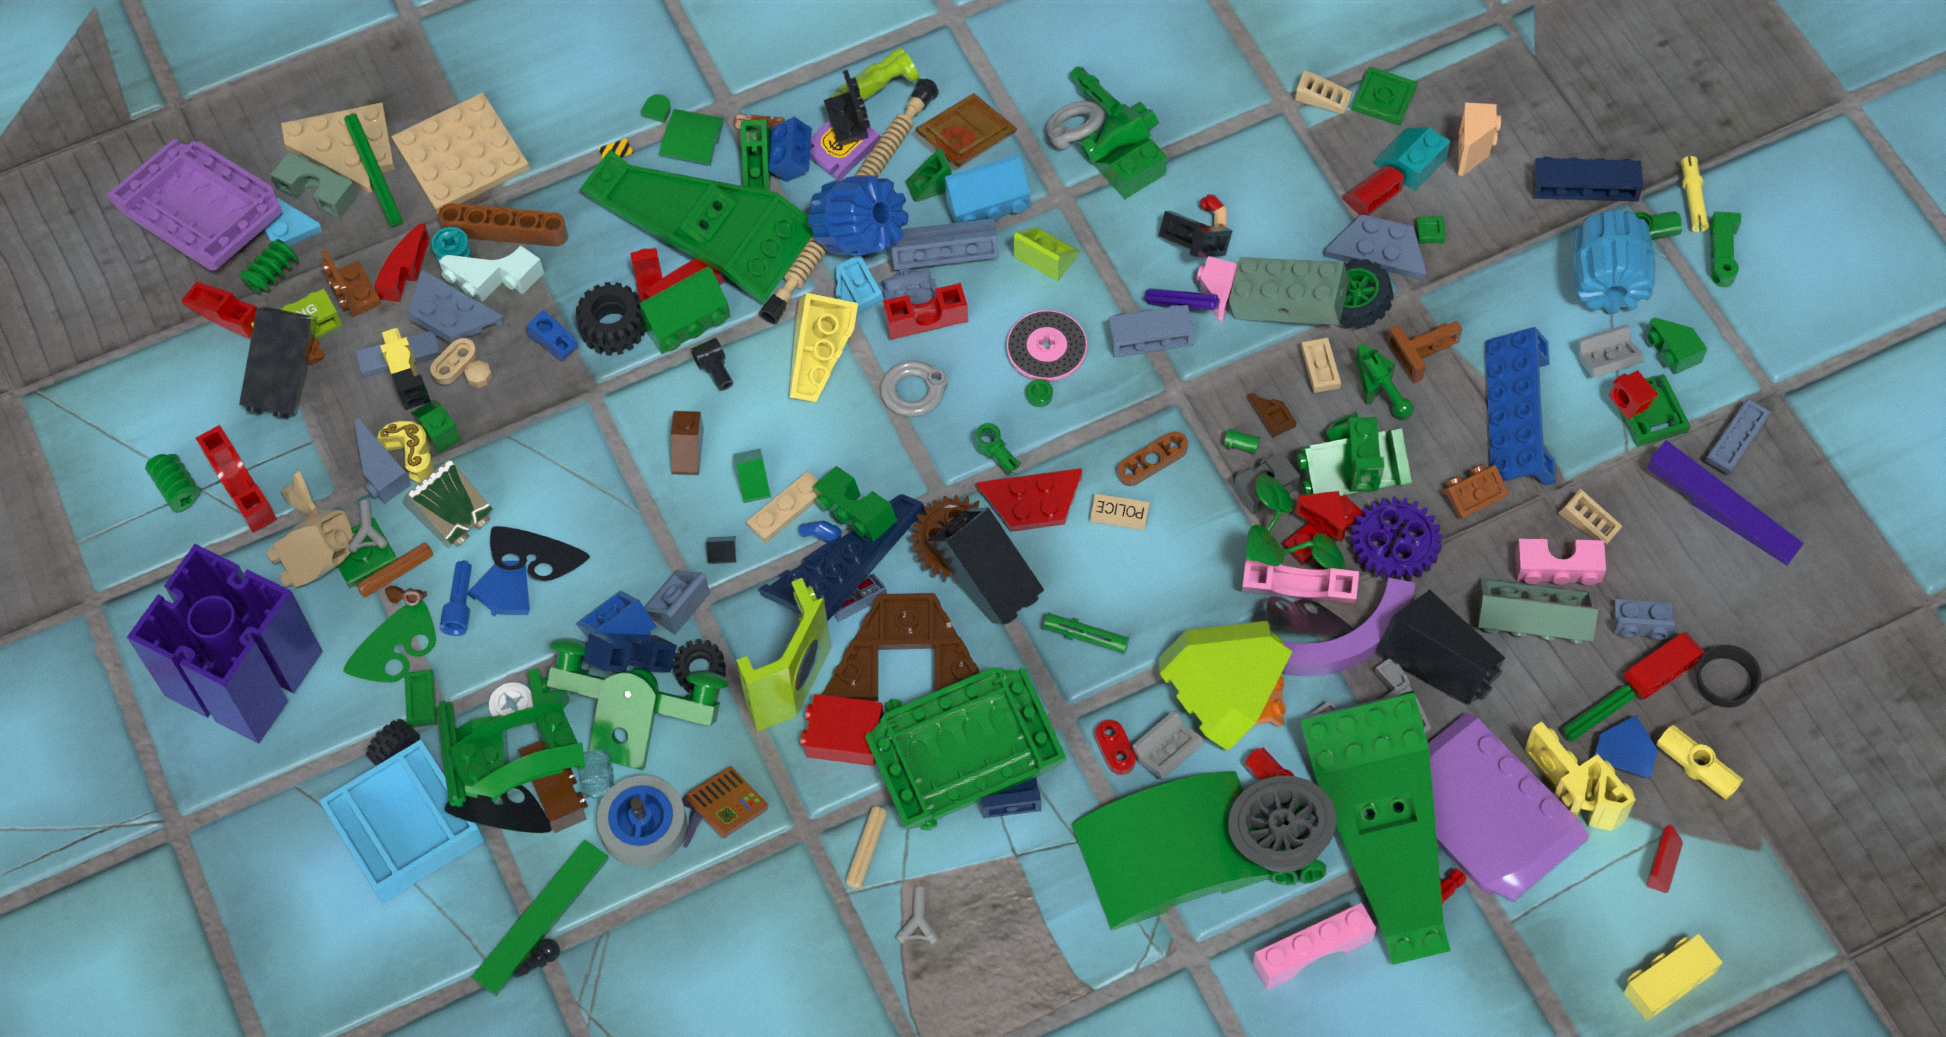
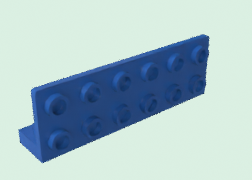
M1536 327L1488 339L1485 341L1490 466L1496 465L1503 482L1533 474L1545 485L1556 483L1555 459L1543 447L1539 367L1550 365L1548 341Z

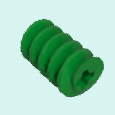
M276 239L268 244V248H264L261 251V256L257 255L254 258V263L247 265V270L240 272V278L250 290L261 295V289L266 292L271 290L267 282L274 285L278 283L274 277L275 274L281 278L285 276L281 269L282 267L287 270L292 269L288 262L289 260L298 263L299 259L286 243Z
M159 454L149 459L146 463L145 469L147 473L150 474L152 481L155 482L156 487L160 490V493L173 512L178 513L188 509L200 495V488L195 485L194 479L190 477L188 470H185V466L180 462L178 455Z

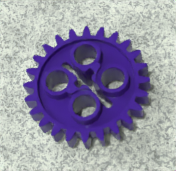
M1393 496L1391 503H1387L1383 497L1381 498L1380 506L1372 501L1370 510L1363 508L1362 516H1356V525L1352 526L1351 533L1353 535L1350 544L1354 545L1352 553L1359 554L1358 563L1367 562L1365 566L1366 572L1372 568L1375 569L1374 577L1376 578L1381 573L1385 574V581L1391 575L1395 576L1398 580H1401V576L1405 575L1408 581L1412 580L1413 573L1418 577H1422L1423 569L1430 571L1432 563L1437 562L1438 554L1442 548L1440 543L1443 536L1438 534L1441 526L1433 524L1435 515L1426 517L1428 508L1425 507L1419 511L1417 509L1418 502L1415 501L1410 506L1406 497L1402 503H1398L1395 496ZM1391 520L1396 524L1390 525L1387 524L1385 521ZM1404 521H1408L1402 531V536L1397 539L1392 553L1388 558H1385L1384 556L1389 551L1391 542L1396 539L1401 525ZM1411 532H1415V533H1418V534L1421 535V536H1420V537H1414V536H1412L1410 533H1411ZM1372 542H1380L1383 546H1375ZM1405 554L1406 556H1408V558L1403 559L1398 557L1397 555Z

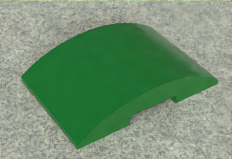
M1236 771L1201 774L1157 785L1112 802L1072 823L1074 834L1111 931L1167 913V908L1219 891L1225 894L1272 878L1271 870L1265 869L1246 858L1236 848L1231 839L1228 826L1229 814L1234 802L1244 791ZM1250 827L1249 830H1250V831H1255V830H1260V829H1259V828H1255V827Z

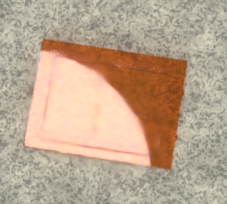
M973 93L919 125L915 131L936 149H942L945 156L957 167H960L1015 133L1017 128Z

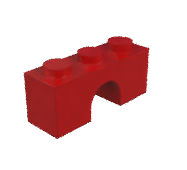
M961 283L936 288L935 296L928 302L921 304L912 303L909 295L883 301L884 318L891 340L968 322V305Z

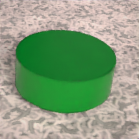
M1043 379L1031 381L1026 388L1027 401L1035 407L1047 406L1053 399L1052 385Z

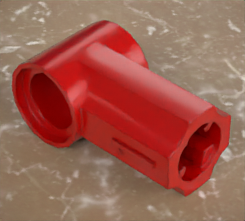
M1264 747L1257 748L1244 762V766L1258 781L1274 776H1295L1290 770L1284 769Z

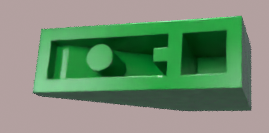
M766 119L740 121L743 186L770 191L771 123Z

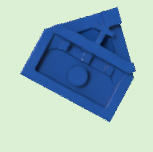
M502 561L507 566H514L519 563V561ZM494 564L471 588L468 595L474 600L477 598L491 610V615L494 617L497 613L503 615H528L530 607L526 564L521 569L513 571L501 569Z
M1635 715L1601 733L1594 756L1598 754L1603 761H1608L1615 769L1650 779L1658 750Z

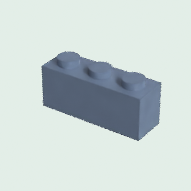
M1172 305L1157 310L1146 309L1131 314L1119 313L1109 317L1108 333L1114 358L1193 346L1194 329L1188 305Z

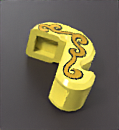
M400 420L385 425L378 432L377 440L387 451L404 447L405 468L409 471V478L420 483L434 472V463L429 453L430 443L421 425L414 421Z

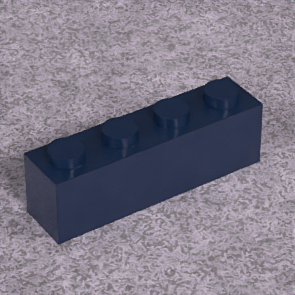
M1535 158L1532 170L1533 199L1638 202L1643 189L1641 161L1630 159L1605 160L1603 158Z

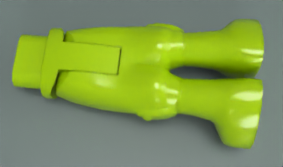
M902 47L892 51L880 63L871 64L863 72L854 76L863 101L883 89L890 79L896 76L903 75L910 82L920 79L915 65ZM846 83L841 84L838 87L839 91L830 95V98L847 93Z

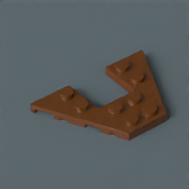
M935 593L878 594L872 604L873 607L870 613L864 618L862 627L855 639H852L843 655L842 662L836 667L834 676L821 695L878 701L879 650L935 649V692L980 672L978 666L970 657V653L961 637L958 636L952 626L947 613L942 609Z

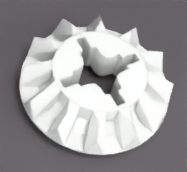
M515 682L499 686L489 699V711L492 716H504L515 712L511 708L506 709L508 707L507 697L514 703L519 701L516 704L518 711L534 707L531 690L525 685Z

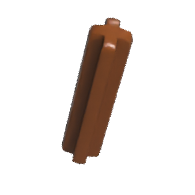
M427 543L420 544L356 584L358 591L363 597L369 596L433 556L431 548Z

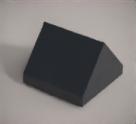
M736 536L709 537L707 539L708 564L736 563Z

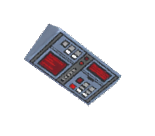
M874 573L865 578L834 614L838 622L871 606L878 594H887L886 587Z

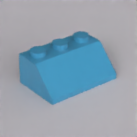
M1019 154L945 176L946 207L953 223L993 218L996 221L1003 216L1021 213L1030 208V191Z

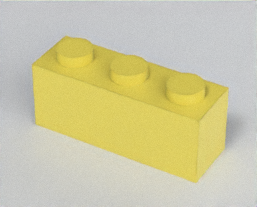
M1699 934L1691 940L1688 937L1683 938L1673 947L1675 949L1674 952L1668 956L1665 953L1660 954L1650 963L1651 968L1645 972L1640 969L1627 979L1629 984L1624 994L1646 1021H1649L1714 975L1723 962Z

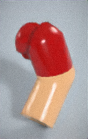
M1208 194L1206 197H1203L1200 201L1201 208L1204 211L1211 210L1214 213V228H1227V208L1216 195Z

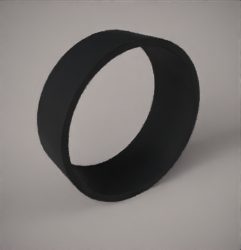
M1718 645L1707 650L1700 658L1696 682L1700 693L1710 703L1719 707L1733 708L1744 704L1758 690L1761 683V670L1756 659L1746 650L1733 645ZM1724 658L1736 661L1747 670L1750 676V693L1740 699H1725L1713 694L1702 681L1700 674L1702 668L1708 662L1715 659Z

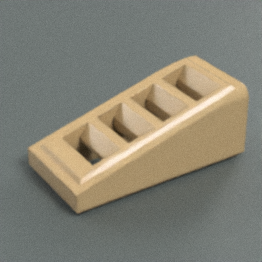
M1304 71L1297 87L1296 101L1345 114L1352 91L1314 73ZM1327 93L1332 94L1330 99L1326 98ZM1337 96L1342 97L1340 104L1335 102Z
M1582 489L1575 493L1558 512L1565 520L1593 539L1604 540V546L1622 528V525ZM1576 505L1581 507L1579 511L1575 509ZM1586 511L1591 514L1587 519L1583 516ZM1595 518L1600 520L1596 526L1592 524ZM1606 524L1610 528L1603 534L1600 530Z

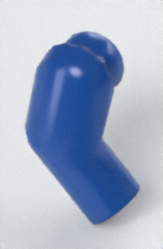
M827 521L802 523L799 526V533L802 537L816 536L827 543L842 535V531L838 526L832 525Z

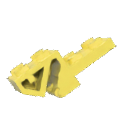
M1543 722L1535 725L1531 730L1524 751L1556 789L1554 795L1576 817H1578L1580 809L1589 810L1588 826L1612 831L1626 822L1636 799L1632 789L1626 783H1622L1615 775L1612 765L1606 760L1603 761L1597 754L1579 766L1575 755L1569 750L1566 751L1559 743V738L1554 730L1547 728Z

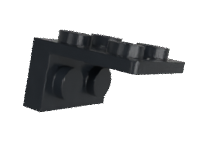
M848 70L843 71L848 92L824 100L839 147L869 138L866 128L870 127L865 103L860 96L856 78H850Z

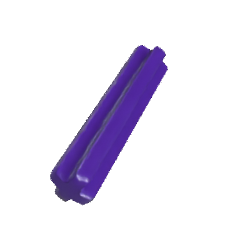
M1149 288L1144 296L1148 304L1165 306L1188 305V308L1217 310L1220 303V298L1216 294Z

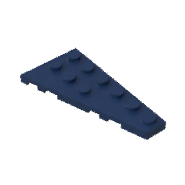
M904 494L898 495L889 501L897 522L874 542L866 536L860 537L851 527L852 531L842 538L838 536L836 539L829 541L805 557L803 564L792 571L787 569L781 573L780 579L770 586L766 583L760 587L761 596L801 613L794 598L793 592L795 591L791 582L803 578L806 587L811 586L817 600L824 597L828 622L916 521L917 514L923 513V502Z

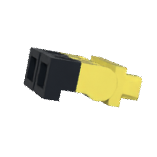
M398 328L383 332L385 344L380 347L391 371L405 411L427 404L431 400L421 374L417 375V369L414 364L416 361L407 337L401 338Z

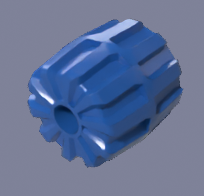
M859 175L834 180L822 185V191L814 194L810 201L811 210L810 215L807 216L808 224L811 225L814 233L813 238L817 244L826 246L827 251L833 254L856 256L887 250L890 245L897 244L903 237L901 227L908 223L909 214L902 207L906 202L903 193H896L893 189L894 182L888 178Z

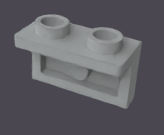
M1627 324L1578 340L1579 362L1593 378L1643 362V353L1631 341L1630 327Z
M1172 711L1133 745V749L1140 765L1163 780L1199 749L1204 742L1199 734L1182 724L1177 712Z

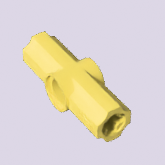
M1674 725L1663 733L1656 744L1680 763L1690 778L1703 781L1725 800L1734 794L1744 780L1719 761L1709 746L1697 744ZM1694 759L1702 760L1705 765L1697 764Z

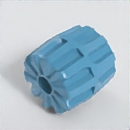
M1607 210L1594 216L1590 215L1584 219L1582 226L1577 227L1575 231L1573 245L1575 281L1579 298L1585 301L1589 308L1600 310L1602 307H1605L1607 313H1617L1622 307L1633 310L1638 308L1639 300H1649L1652 296V287L1655 285V255L1650 230L1645 220L1636 217L1635 213Z

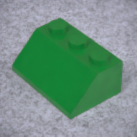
M710 266L639 303L646 333L661 354L677 349L682 343L691 338L699 337L704 331L713 326L723 324L731 317L728 302Z

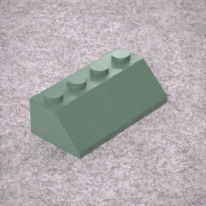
M1486 578L1480 579L1477 614L1478 628H1483L1484 631L1490 633H1499L1500 630L1510 631L1513 635L1521 637L1528 636V634L1540 635L1541 638L1546 640H1556L1557 637L1567 638L1570 642L1583 644L1586 641L1593 642L1598 615V606L1593 591Z

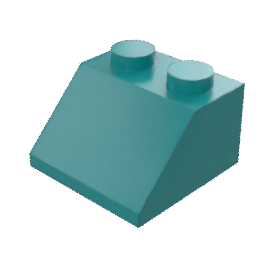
M1430 127L1406 128L1374 161V164L1379 168L1391 166L1404 175L1403 184L1416 191L1446 161L1451 141Z

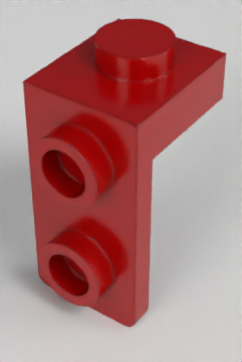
M645 248L630 253L641 302L647 300L644 297V292L663 278L657 248Z

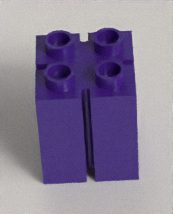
M194 544L164 585L173 603L165 600L163 596L158 594L127 638L165 697L207 718L211 714L215 722L259 744L288 703L281 688L294 693L323 651L291 590L248 569L243 574L238 564Z

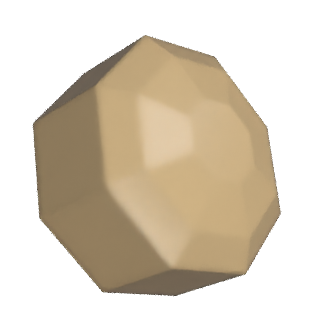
M481 360L469 363L464 371L468 384L476 388L487 386L493 377L488 363Z

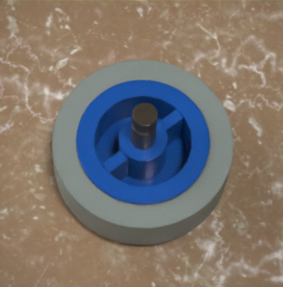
M637 775L619 781L605 793L597 810V827L605 848L615 859L627 865L645 867L661 863L678 850L686 835L687 816L682 799L671 784L658 777Z

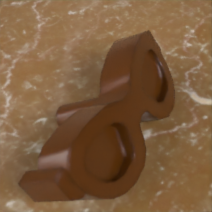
M397 586L385 588V593L392 603H398L404 599L407 605L415 606L427 597V591L423 592L419 589L408 588L404 591Z

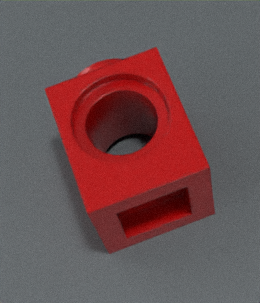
M1638 370L1629 375L1624 373L1616 378L1613 382L1614 387L1608 394L1628 420L1647 411L1659 395Z

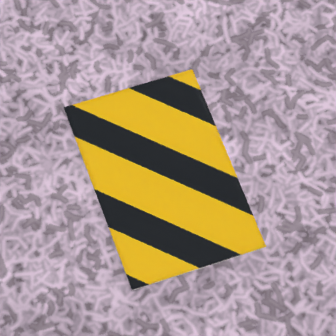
M627 138L598 148L602 159L609 150H612L621 158L633 154Z

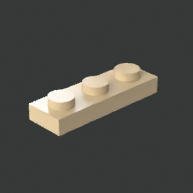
M807 471L747 520V527L765 544L768 543L816 503L815 499L817 496L812 486L818 480Z

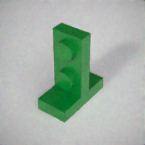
M1349 417L1348 428L1352 466L1350 492L1378 491L1385 467L1384 457H1380L1377 417Z

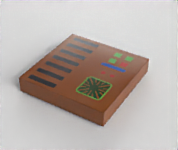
M732 766L687 793L686 800L723 839L767 811L769 806Z

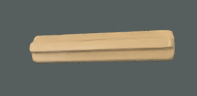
M874 806L871 809L846 878V884L851 888L860 889L862 887L887 817V811L884 808Z

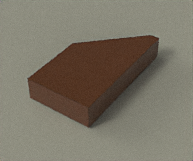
M1254 393L1248 394V401L1272 438L1296 427L1297 422L1283 401L1257 397V394Z

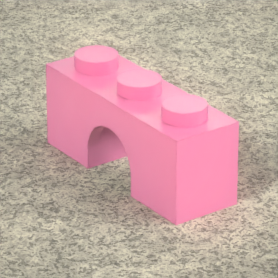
M1547 539L1518 540L1515 550L1517 581L1528 584L1553 582L1558 585H1564L1569 582L1595 585L1603 581L1606 572L1604 540H1575L1571 558L1558 559L1552 556L1548 550Z

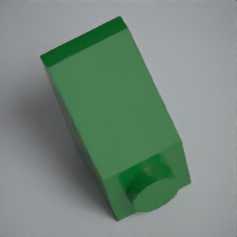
M435 399L411 412L415 421L423 427L429 442L437 454L461 441L456 424L443 405Z

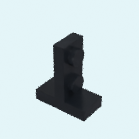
M1170 210L1164 212L1158 236L1189 248L1190 255L1200 258L1226 255L1233 230L1226 227L1213 228Z

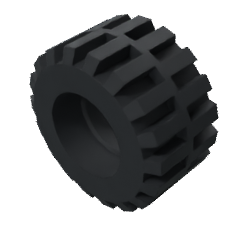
M605 282V286L601 287L597 284L593 286L594 290L590 291L588 289L584 293L585 298L580 297L578 301L579 306H576V319L581 337L586 342L587 347L590 349L595 348L596 353L602 354L604 351L606 355L612 356L613 352H617L618 355L624 354L623 350H632L634 348L633 344H639L641 336H644L646 332L639 304L641 299H639L636 291L632 292L631 287L627 285L623 288L622 284L618 282L615 285ZM610 314H620L623 316L614 323L605 324L599 322L603 317Z

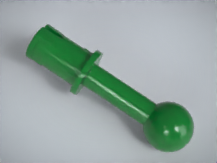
M1378 350L1369 351L1370 357L1368 358L1365 354L1362 360L1370 370L1373 382L1381 383L1393 403V415L1401 420L1408 419L1414 411L1412 402L1402 398L1390 378L1393 371L1391 368H1387Z

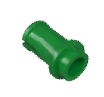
M1234 428V430L1228 429L1224 445L1229 446L1228 449L1234 447L1256 454L1260 437L1238 432L1237 428Z

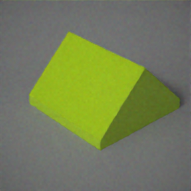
M1039 227L1017 231L1014 235V257L1056 281L1060 280L1080 253V250Z

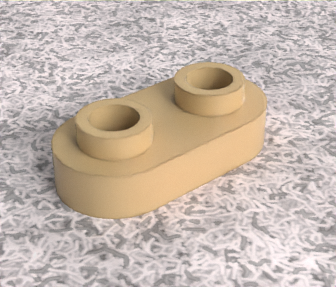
M460 338L452 342L431 364L430 371L434 381L441 385L453 383L465 371L468 364L476 360L477 350L474 343L466 338ZM467 353L465 357H460L462 354Z

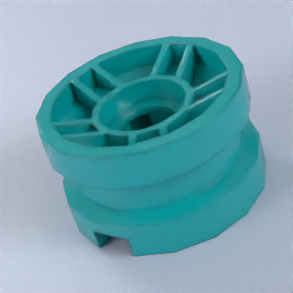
M443 228L433 236L431 241L438 263L446 255L471 257V246L468 237L460 228Z

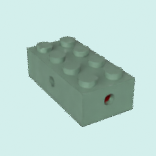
M1240 257L1229 303L1235 319L1339 325L1349 278L1344 262Z

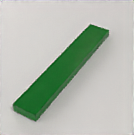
M584 840L472 975L473 980L497 996L513 977L518 966L524 963L530 956L531 950L536 948L608 861V855Z

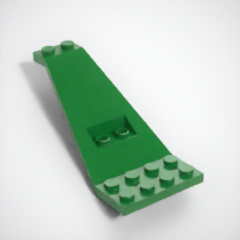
M612 150L607 152L579 189L600 206L720 271L762 304L771 295L814 234L811 225L808 224V216L777 192L633 166ZM713 205H717L719 207V211L715 210L713 208ZM699 223L703 224L706 229H702Z
M1414 690L1300 718L1315 778L1319 787L1326 792L1334 805L1336 826L1384 934L1392 965L1451 951L1443 922L1430 753ZM1395 802H1402L1404 806L1401 810H1395L1393 804ZM1367 809H1373L1375 814L1372 817H1367L1364 815V812Z

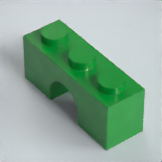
M835 466L812 486L817 496L815 501L818 506L824 511H831L842 524H849L860 537L866 536L874 542L897 522L891 503L874 491H871L866 497L857 500L861 494L855 479L838 466Z

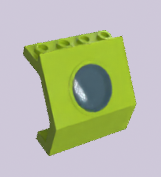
M803 578L791 582L795 591L793 592L794 598L802 616L798 617L799 626L782 658L756 670H753L748 656L736 660L746 706L757 732L798 716L831 649L824 597L817 600L811 586L806 587Z

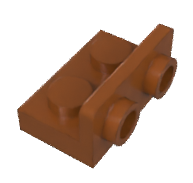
M1483 463L1470 469L1471 475L1463 479L1461 475H1458L1446 481L1447 487L1441 489L1440 492L1442 495H1448L1458 519L1464 518L1510 495L1496 465L1486 467Z

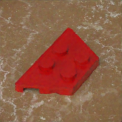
M1082 468L977 482V489L980 495L983 494L989 501L990 507L996 515L1003 519L1004 525L1010 532L1065 525L1070 506L1073 504L1079 481L1082 479Z

